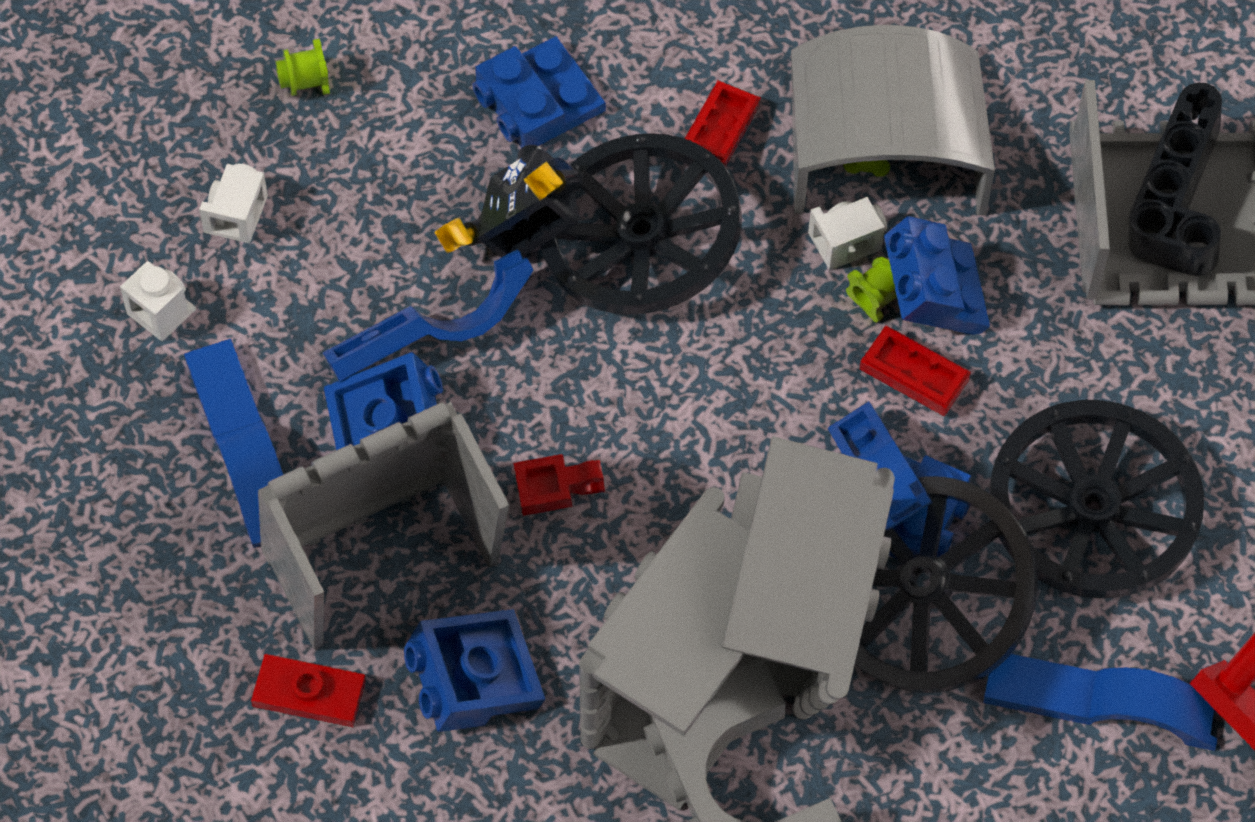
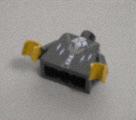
M527 145L519 150L516 162L493 175L490 179L483 210L477 220L463 224L460 218H456L438 228L435 234L446 253H451L461 246H474L483 243L501 258L515 250H519L523 257L578 224L579 216L575 192L582 186V177L566 160L553 158L539 146Z

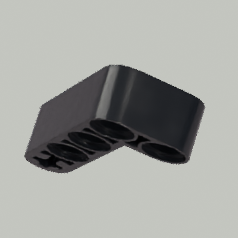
M1198 82L1190 84L1180 93L1129 216L1128 244L1130 251L1135 257L1145 262L1194 276L1206 275L1215 269L1219 261L1221 229L1214 218L1188 209L1221 126L1222 97L1216 87L1208 83ZM1198 118V125L1193 123L1192 120ZM1184 150L1189 151L1191 153L1179 154L1177 153V151ZM1171 189L1176 192L1168 194L1162 193L1160 190ZM1154 228L1159 230V232L1146 233L1142 230ZM1194 242L1204 243L1206 246L1193 247L1189 244Z

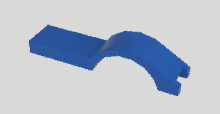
M515 250L494 261L495 278L490 293L475 311L460 319L440 321L423 316L414 307L409 306L323 352V355L335 376L341 381L428 334L439 340L464 341L483 335L501 321L533 272V268L527 258L523 259L520 251Z
M227 339L184 353V357L215 444L219 448L227 468L252 546L256 548L261 546L258 490L268 486L269 481L282 476L283 472L266 427L261 421L231 339Z
M870 401L828 427L842 454L878 463L877 470L879 468H888L893 472L895 477L894 493L886 530L889 531L933 503Z
M1011 654L999 667L988 674L983 700L985 704L1087 725L1109 719L1135 720L1169 730L1182 739L1185 745L1212 751L1216 749L1217 738L1210 735L1213 714L1216 712L1215 709L1190 684L1173 676L1152 670L1129 667L1105 668L1093 671Z

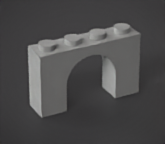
M763 658L734 669L685 736L648 713L650 724L643 727L644 734L654 756L663 753L671 771L665 773L664 777L675 802L679 803L685 800L693 818L686 822H744L726 813L716 803L709 791L706 779L713 759L723 747L742 736L785 718L786 703ZM831 798L775 822L842 821Z

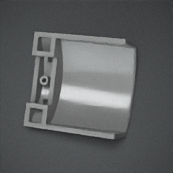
M873 25L843 29L809 40L791 50L794 214H802L804 212L808 172L863 161L914 160L943 163L974 170L976 214L986 215L995 167L979 53L977 50L956 38L937 31L901 25Z

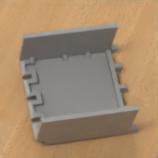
M1085 80L1076 121H1070L1069 135L1083 292H1086L1087 299H1093L1094 305H1129L1130 292H1136L1138 305H1178L1179 292H1185L1187 305H1227L1228 291H1233L1235 305H1255V121H1250L1249 133L1219 132L1188 208L1214 218L1221 229L1219 261L1215 269L1206 275H1188L1142 261L1133 255L1128 244L1130 211L1168 121H1160L1159 133H1125L1124 121H1113L1112 133H1100L1095 80ZM1184 150L1177 151V153L1179 154L1191 153L1189 151ZM1171 189L1160 190V192L1168 194L1176 192ZM1154 228L1142 230L1146 233L1159 232V230ZM1194 242L1189 244L1193 247L1206 246L1204 243Z
M441 402L410 416L406 423L401 424L397 422L360 439V444L355 446L349 444L312 461V466L305 469L301 466L269 481L268 486L258 490L262 553L269 566H272L314 650L323 646L324 590L302 547L308 544L313 546L319 543L320 539L353 523H356V525L366 521V517L399 502L402 504L411 500L412 496L441 483L442 485L445 484L488 567L498 564L509 503L461 413L457 415L451 402L447 404Z
M773 436L770 441L762 477L742 472L731 519L748 529L749 534L722 648L745 654L734 669L760 658L765 659L780 693L795 697L792 706L794 716L798 719L806 720L830 704L835 703L838 699L846 696L849 691L865 621L872 622L878 605L879 590L872 589L874 576L877 568L884 569L890 552L891 538L884 537V532L894 493L895 477L888 468H879L877 470L878 463Z
M716 487L708 488L702 494L657 554L651 551L645 556L635 573L637 581L627 594L619 592L612 599L604 614L606 622L590 641L588 650L579 662L581 744L588 749L596 748L593 752L594 756L679 811L686 802L685 800L679 803L675 802L664 777L665 773L671 771L663 753L654 756L643 731V727L650 724L648 713L685 736L745 655L724 649L722 645L749 530L720 512L724 505L725 496L723 491ZM728 744L725 747H723L715 756L709 767V770L715 764V762L723 753Z

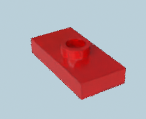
M717 80L684 139L704 147L726 167L759 108L761 97Z
M885 325L860 361L859 370L944 417L969 382L971 372L887 325Z
M264 654L251 698L252 707L353 728L364 691L366 676L365 674Z

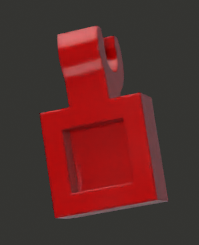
M563 454L513 463L523 516L573 507L571 493L588 495L605 492L600 460H591L565 467Z

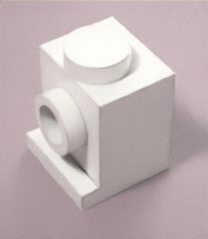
M246 164L226 165L221 181L215 180L212 183L208 203L202 201L199 208L204 233L245 243L251 242L268 197L264 172L257 171Z
M868 197L853 203L850 201L839 203L825 214L820 206L811 209L808 233L829 271L882 250L884 231H887V221L878 204L872 205Z
M149 261L143 264L120 286L127 314L160 341L166 339L196 310V307L185 298L184 292L186 288L183 282L170 270L156 267Z

